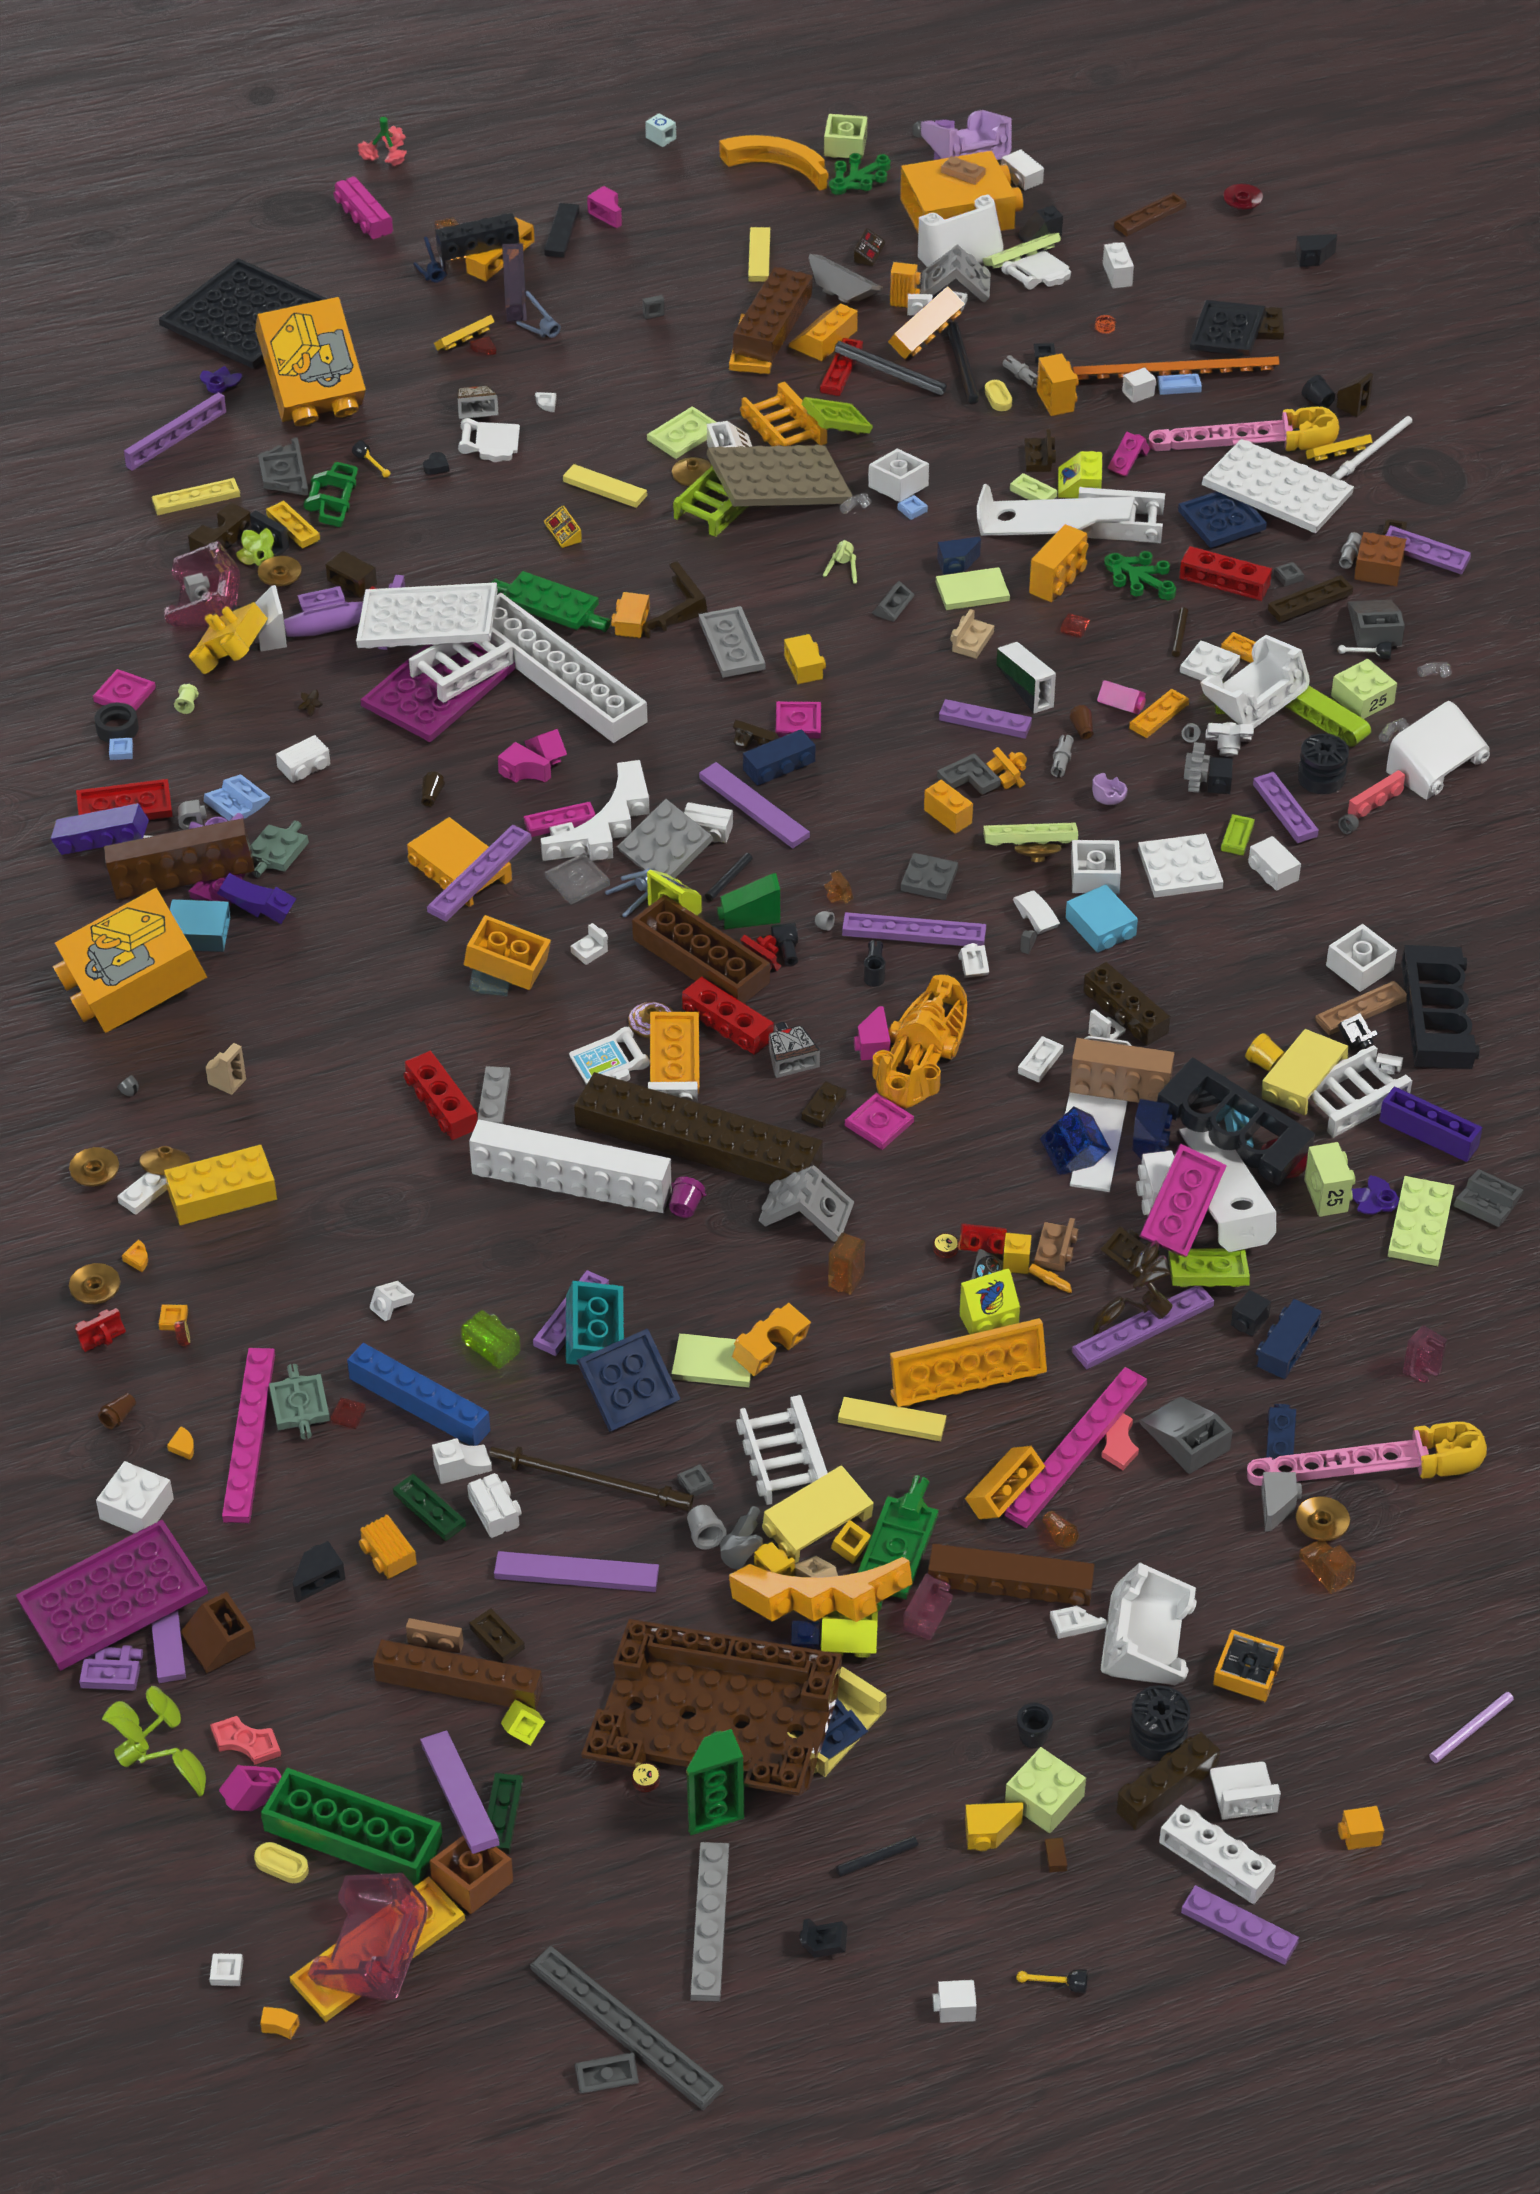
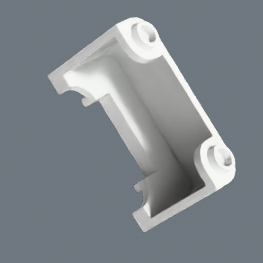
M989 194L980 196L975 200L976 210L946 220L936 213H929L919 217L918 258L927 267L957 244L968 254L973 255L979 264L983 263L982 258L1003 251V241L995 201Z
M1268 635L1263 636L1253 645V662L1223 683L1222 679L1217 675H1210L1200 682L1204 694L1238 725H1254V728H1256L1302 694L1309 685V674L1302 650Z
M1447 701L1394 737L1389 748L1386 772L1391 775L1400 770L1405 774L1404 785L1428 800L1433 795H1437L1442 791L1444 776L1470 758L1471 762L1475 765L1486 762L1490 755L1489 746L1458 706L1451 701Z
M1138 1563L1116 1584L1112 1591L1101 1671L1112 1677L1160 1684L1177 1685L1179 1682H1183L1187 1676L1188 1667H1186L1185 1660L1177 1658L1182 1619L1187 1614H1192L1196 1607V1600L1194 1599L1196 1588L1142 1563Z

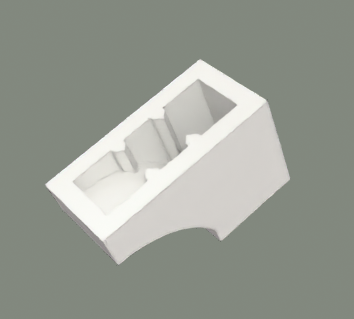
M458 1438L432 1445L434 1466L441 1484L492 1471V1465L485 1445H463L459 1443Z

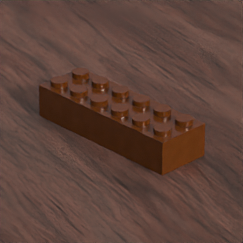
M774 267L733 333V354L772 363L812 296L813 276L803 272Z
M243 818L104 846L106 866L116 899L145 894L154 888L160 891L195 884L199 881L205 882L224 878L229 873L239 875L255 871L253 854Z
M663 895L632 919L634 941L696 981L702 976L742 1003H746L770 983V963L666 895Z

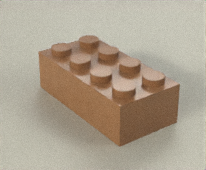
M1077 1038L1072 1059L1070 1093L1156 1105L1158 1093L1172 1079L1175 1052Z

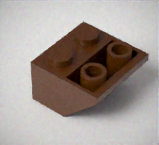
M227 1591L203 1603L181 1631V1635L206 1673L256 1649L253 1629Z

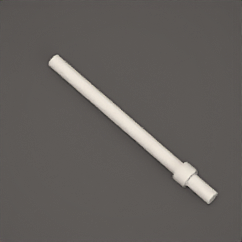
M1406 416L1352 460L1344 462L1340 469L1331 477L1340 480L1344 476L1350 475L1354 472L1356 466L1410 425L1412 418Z

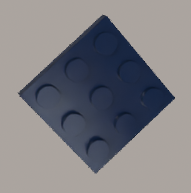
M1217 491L1178 504L1180 514L1210 548L1266 530V521L1252 506Z
M648 1328L577 1360L609 1432L681 1400Z

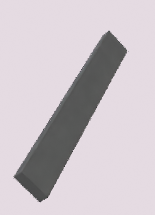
M551 1945L530 1964L531 1970L703 2111L723 2091V2085Z

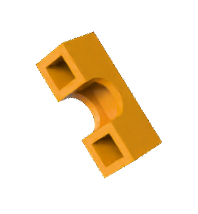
M787 1303L781 1309L778 1307L773 1310L769 1318L765 1321H758L749 1333H743L736 1339L732 1357L753 1376H756L773 1361L777 1348L771 1342H778L790 1350L806 1338L811 1321L790 1303Z

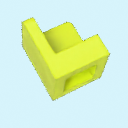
M516 1699L501 1722L508 1734L530 1746L545 1723L539 1712Z

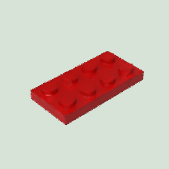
M168 779L76 790L79 815L139 803L149 820L173 817Z

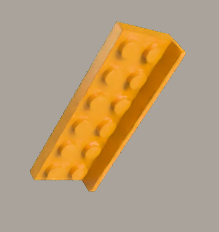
M1040 1318L890 1353L893 1389L890 1391L897 1407L911 1406L914 1403L936 1400L939 1397L952 1394L958 1395L964 1391L977 1388L983 1389L990 1385L1009 1383L1015 1379L1034 1377L1047 1372L1044 1330Z

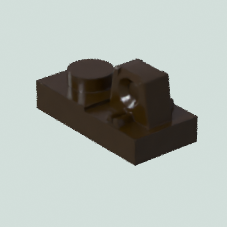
M735 720L733 728L736 731L733 743L741 748L747 749L753 739L757 740V744L761 746L779 738L775 732L739 720Z

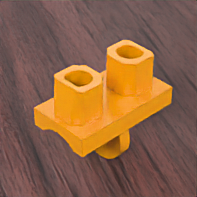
M999 747L994 749L995 757L986 765L996 775L1003 770L1005 771L998 776L1001 779V785L1005 789L1014 784H1017L1019 788L1024 786L1025 782L1020 777L1019 769L1021 771L1026 769L1027 757L1022 752H1011L1007 757Z

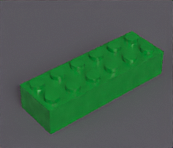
M288 1767L261 1812L263 1827L266 1832L413 1886L422 1882L430 1867V1860L436 1856L443 1843L440 1822Z

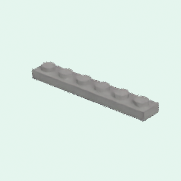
M700 1842L691 2001L720 2002L729 1843Z

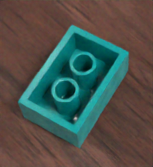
M572 1281L566 1294V1364L578 1365V1359L624 1339L623 1286Z

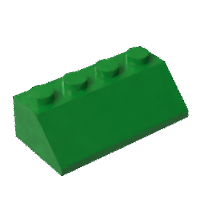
M732 1729L717 1731L710 1736L704 1737L687 1767L688 1826L690 1836L744 1819L743 1755Z

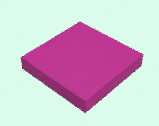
M117 669L93 695L94 702L104 706L116 702L126 703L136 711L155 690L156 686L153 681Z
M776 702V733L779 738L800 729L809 738H821V702Z
M877 1092L845 1119V1126L882 1150L914 1123L913 1115Z

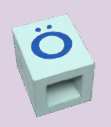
M660 113L646 121V138L664 147L676 139V122Z

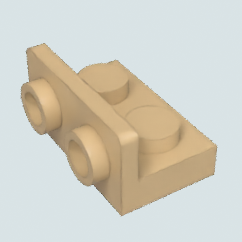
M970 609L966 616H962L958 628L952 631L950 641L953 642V652L977 659L993 635L994 625L974 620L975 611Z

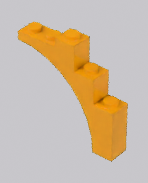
M903 1557L874 1569L844 1576L823 1578L787 1576L765 1571L752 1564L729 1575L732 1598L771 1621L795 1610L815 1622L836 1610L857 1622L876 1612V1603L912 1584L910 1562Z

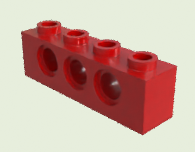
M1189 546L1181 561L1179 578L1262 601L1271 583L1272 568Z
M702 976L682 992V1009L686 1012H699V1020L706 1026H710L721 1033L723 1037L729 1038L738 1044L742 1049L755 1055L769 1043V1034L774 1032V1022Z
M430 1050L405 1061L406 1072L403 1075L408 1086H413L419 1101H424L430 1116L438 1120L441 1131L447 1133L452 1140L473 1132L478 1121L476 1110Z

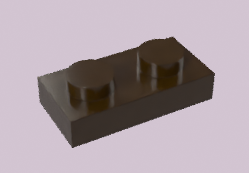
M825 1081L803 1110L801 1120L824 1128L847 1097V1090Z
M492 1608L469 1622L473 1633L502 1663H505L525 1649V1643Z

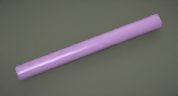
M1505 1692L1430 1753V1759L1434 1763H1438L1514 1700L1512 1694Z

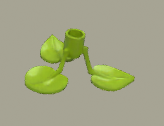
M151 1686L147 1689V1701L153 1711L159 1716L144 1732H142V1728L139 1726L137 1714L125 1702H116L107 1709L102 1720L113 1725L128 1739L114 1750L115 1756L121 1765L129 1767L137 1760L140 1763H144L150 1759L173 1754L172 1758L178 1770L191 1784L198 1796L201 1797L203 1795L206 1784L205 1770L200 1761L189 1750L183 1749L180 1751L178 1748H173L146 1755L149 1746L144 1738L163 1720L171 1728L177 1727L181 1721L178 1707L161 1689L156 1686Z

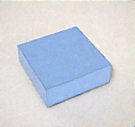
M913 495L899 502L898 510L912 520L928 512V506Z
M109 739L110 760L133 759V739Z

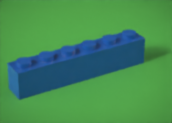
M362 1343L347 1359L349 1378L352 1381L458 1438L462 1442L470 1446H477L490 1432L489 1411L367 1344Z

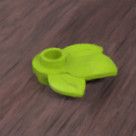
M265 528L260 535L252 530H245L243 532L241 541L244 548L236 553L237 558L242 563L260 566L266 559L274 557L271 549L274 537L268 528ZM264 552V557L260 559L261 553Z

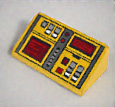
M564 506L558 508L544 520L545 525L562 548L582 542L581 529Z

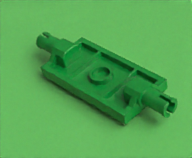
M522 571L511 584L496 578L491 582L497 583V594H504L526 612L575 630H578L580 626L586 628L590 626L606 632L610 627L611 620L609 618L594 614V609L599 605V598L525 571Z
M914 1476L909 1492L903 1497L897 1499L887 1496L858 1573L886 1565L903 1557L910 1562L913 1584L939 1515L938 1509L930 1508L924 1503L923 1497L929 1485L927 1478L922 1477L921 1482L918 1483L920 1476ZM912 1584L891 1596L907 1600ZM883 1600L876 1603V1612H879L881 1610Z

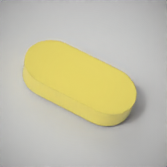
M991 380L985 384V395L993 409L1007 411L1012 407V397L1002 381Z
M272 1842L260 1845L255 1851L256 1866L265 1873L288 1883L301 1882L308 1875V1862L299 1853Z

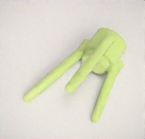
M843 540L837 544L836 552L833 553L823 573V577L828 575L835 561L843 564L850 561L853 583H857L856 555L853 554L854 547L850 542Z

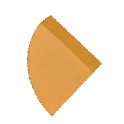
M137 1240L122 1255L123 1262L143 1272L148 1263L145 1245L140 1240Z
M180 1427L167 1444V1449L172 1453L191 1460L194 1454L193 1438L189 1431Z

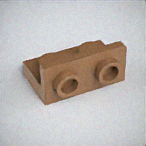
M1074 1218L1069 1219L1068 1226L1044 1222L1035 1256V1265L1041 1268L1064 1272L1066 1262L1071 1263L1074 1248L1071 1247V1243L1076 1244L1079 1229L1074 1228Z

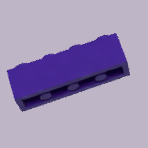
M139 803L57 819L51 840L61 855L142 839L149 819Z
M1395 1086L1382 1101L1379 1121L1465 1162L1470 1160L1479 1147L1483 1127Z

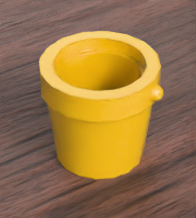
M1262 1033L1249 1046L1245 1059L1270 1072L1285 1052L1268 1035Z

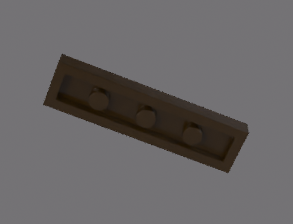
M1340 575L1268 603V611L1279 622L1350 596L1353 594V587Z

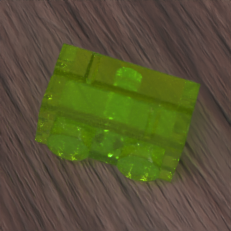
M481 1310L473 1316V1319H469L461 1327L462 1341L499 1369L520 1352V1337L518 1333L512 1328L507 1329L503 1326L500 1319L494 1314L489 1315L484 1310Z

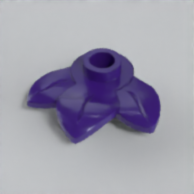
M225 366L214 373L202 371L200 374V380L206 384L207 390L214 394L222 393L227 387L237 385L242 379L241 373L230 374Z
M1370 1175L1368 1178V1188L1352 1189L1353 1201L1359 1204L1357 1211L1361 1213L1376 1214L1380 1211L1389 1212L1398 1207L1399 1198L1396 1192L1390 1189L1389 1183L1379 1177Z

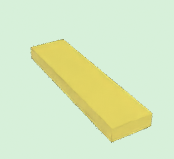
M750 227L749 281L765 282L769 276L770 228Z
M575 464L563 475V482L635 508L647 497V490Z
M232 478L152 496V503L157 515L237 498L240 497V491L235 479Z
M844 1397L838 1416V1423L941 1442L946 1424V1415Z

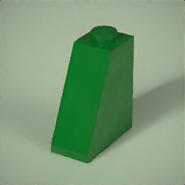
M776 873L721 896V906L717 907V916L719 921L723 920L725 930L780 923V886Z

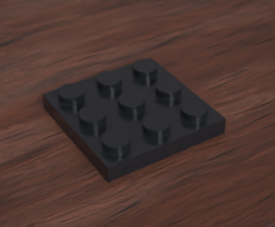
M1206 300L1190 341V350L1250 356L1266 313L1265 306Z

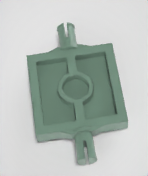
M294 820L287 829L268 824L250 847L253 854V862L257 864L254 868L255 871L252 872L255 877L259 878L266 869L286 871L309 843L308 836L297 833L302 827L299 821L296 822Z
M290 1364L287 1366L289 1378L280 1382L269 1383L278 1430L299 1427L301 1438L306 1439V1431L307 1438L309 1439L312 1436L311 1424L330 1421L321 1374L299 1376L298 1365L293 1364L294 1372H292Z

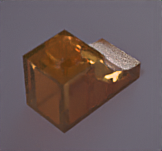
M1318 1540L1300 1549V1558L1331 1594L1353 1583L1356 1562L1341 1545L1333 1548L1325 1541Z

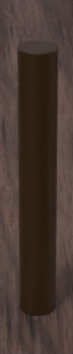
M1185 607L1180 608L1172 649L1173 657H1179L1181 654L1188 616V609Z

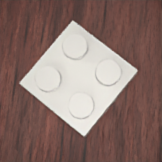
M1200 641L1181 664L1180 673L1201 681L1210 675H1217L1224 683L1239 664L1240 655Z

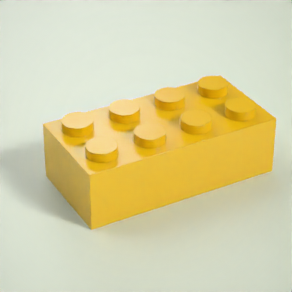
M262 1145L164 1170L167 1190L180 1226L277 1200L275 1180Z

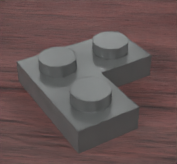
M975 753L937 770V778L939 780L942 779L953 789L970 782L983 795L1001 786V779Z

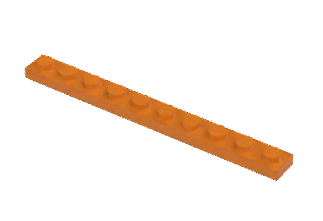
M1279 356L1078 366L1071 369L1073 373L1077 374L1078 380H1088L1089 376L1097 375V379H1108L1110 375L1118 374V378H1123V375L1142 368H1146L1150 374L1159 372V376L1171 375V372L1179 371V375L1192 374L1194 370H1200V374H1209L1214 369H1220V373L1233 372L1234 368H1241V372L1253 371L1254 367H1261V371L1274 370L1273 366L1279 365Z

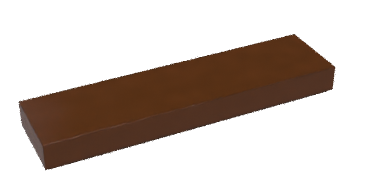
M1173 192L1114 221V228L1125 236H1129L1186 208L1187 201Z

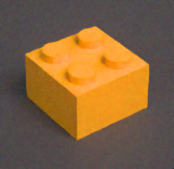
M1062 353L1039 358L1037 393L1050 416L1074 412L1075 403L1077 402L1076 386H1078L1079 382L1077 374L1073 373L1070 362L1066 361Z

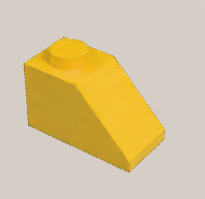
M1023 1803L966 1805L967 1849L985 1851L997 1848L1022 1823Z

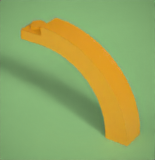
M762 135L738 136L719 141L720 158L728 167L750 162L781 164L803 173L820 191L827 189L829 175L825 169V159L805 145L780 137Z

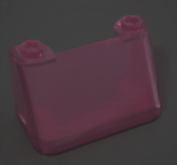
M219 541L174 558L171 573L173 578L179 581L181 587L177 608L172 604L165 608L164 618L168 624L174 627H210L205 621V617L208 614H217L221 617L223 616L221 611L224 607L231 609L232 605L236 606L240 571ZM202 573L203 576H207L210 589H207L208 592L202 594V599L191 602L185 589L184 577Z
M403 1873L345 1876L338 1893V1899L343 1909L348 1913L331 1959L327 1956H317L310 1966L308 1976L318 1986L377 2000H395L400 1993L427 1918V1903Z

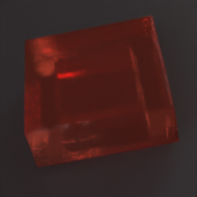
M1068 613L1061 626V633L1082 638L1089 625V619Z
M341 1397L331 1416V1421L335 1424L356 1429L366 1411V1405Z

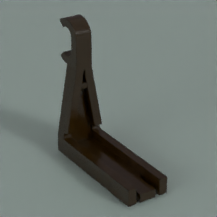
M678 561L669 564L672 571L676 574L672 576V581L687 600L664 614L646 621L643 624V630L647 638L651 637V629L662 627L663 631H667L666 626L697 618L699 614L708 613L706 597Z

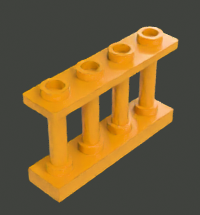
M786 382L778 384V393L775 397L759 403L752 404L746 397L742 398V407H740L742 417L747 419L753 429L757 430L763 440L767 441L771 446H791L810 438L814 439L818 445L827 444V429L820 427L817 420L807 413V410L801 404L803 400ZM777 404L784 407L765 416L759 412ZM789 415L795 419L773 427L770 423ZM798 427L805 430L786 439L781 435Z

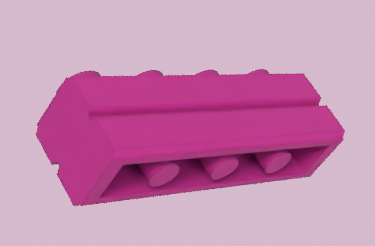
M355 176L346 179V181L336 182L334 192L336 202L341 203L344 211L352 215L354 223L360 224L364 234L367 233L372 239H376L382 235L385 236L392 233V217Z

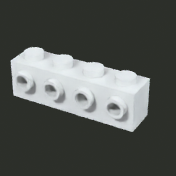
M1180 1805L1161 1827L1159 1843L1253 1905L1274 1880L1276 1866L1267 1857L1260 1856L1250 1850L1244 1842L1235 1840L1227 1835L1222 1828L1207 1822L1192 1809H1187Z

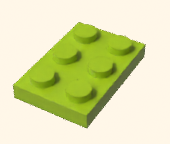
M804 397L801 403L807 410V413L814 417L818 425L824 429L833 428L842 432L847 430L856 434H870L873 428L852 404Z
M1190 1249L1186 1258L1168 1251L1172 1286L1239 1287L1249 1286L1250 1284L1245 1249L1228 1252L1226 1249Z

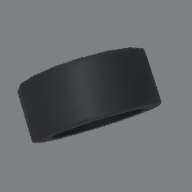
M109 703L102 706L94 716L97 735L107 743H109V739L133 738L139 730L137 713L132 706L126 703ZM115 719L128 721L119 727L105 725L107 722Z

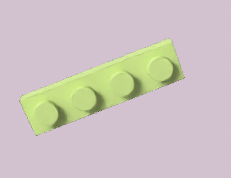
M1059 233L1047 234L982 258L984 266H992L993 269L1002 267L1005 261L1014 262L1020 260L1021 255L1026 254V256L1038 253L1037 249L1043 248V250L1053 248L1055 247L1054 243L1061 241Z
M1076 823L984 826L983 833L985 843L995 846L1003 843L1022 845L1026 842L1046 844L1049 841L1070 843L1072 840H1078Z

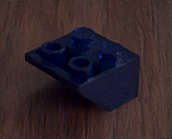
M1140 1099L1135 1116L1132 1150L1141 1160L1142 1154L1166 1151L1163 1147L1166 1148L1169 1145L1171 1131H1167V1129L1170 1130L1173 1115L1168 1114L1169 1104L1145 1099Z
M1075 1106L1040 1137L1057 1173L1060 1175L1092 1167L1111 1151L1093 1115Z

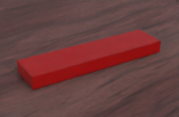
M848 338L842 339L844 343L861 350L863 348V341ZM836 353L820 386V393L840 396L856 361Z

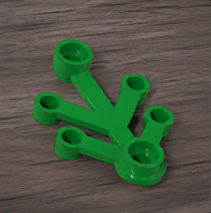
M852 153L849 156V163L851 164L850 175L843 178V173L846 172L845 161L835 162L836 178L829 182V188L836 195L846 193L847 189L869 191L872 189V182L885 183L887 181L886 171L890 170V159L887 155L880 154L874 163L858 170L861 164V155ZM877 170V172L875 173V175L869 174V173H871V172Z
M1143 551L1139 556L1124 557L1119 553H1112L1105 557L1104 564L1107 570L1113 572L1114 586L1123 587L1126 585V575L1122 573L1123 570L1129 574L1131 595L1135 597L1143 595L1144 586L1139 582L1140 579L1159 590L1158 596L1162 600L1168 601L1175 598L1176 586L1172 581L1162 582L1149 575L1168 574L1170 569L1168 561L1161 560L1156 566L1133 567V564L1150 565L1152 563V553L1148 551Z

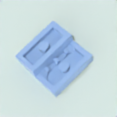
M240 774L223 780L222 788L205 793L203 802L229 821L237 813H241L244 819L249 817L269 802L270 796Z

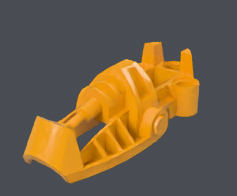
M935 975L931 979L926 991L910 1005L899 1022L894 1021L888 1029L890 1043H894L891 1051L881 1050L873 1055L872 1075L876 1080L878 1094L899 1107L905 1109L912 1107L929 1096L937 1094L940 1090L941 1070L937 1063L940 1057L952 1060L958 1052L966 1025L967 994L955 978L949 975ZM943 1002L954 1005L947 1017H945ZM907 1053L904 1065H908V1069L911 1070L910 1075L896 1071V1068L901 1066Z

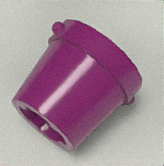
M678 1177L671 1183L673 1192L669 1209L679 1217L689 1218L694 1214L700 1200L706 1196L705 1187L696 1179Z

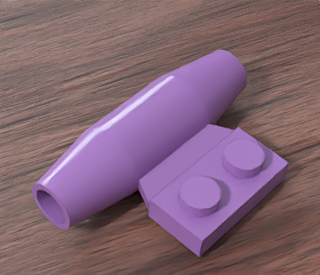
M340 586L298 595V601L302 612L284 619L287 637L316 636L358 625L360 623L363 602H345Z

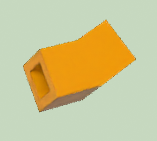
M263 2008L260 2023L262 2033L279 2034L291 2039L300 2025L298 2015L282 2008Z

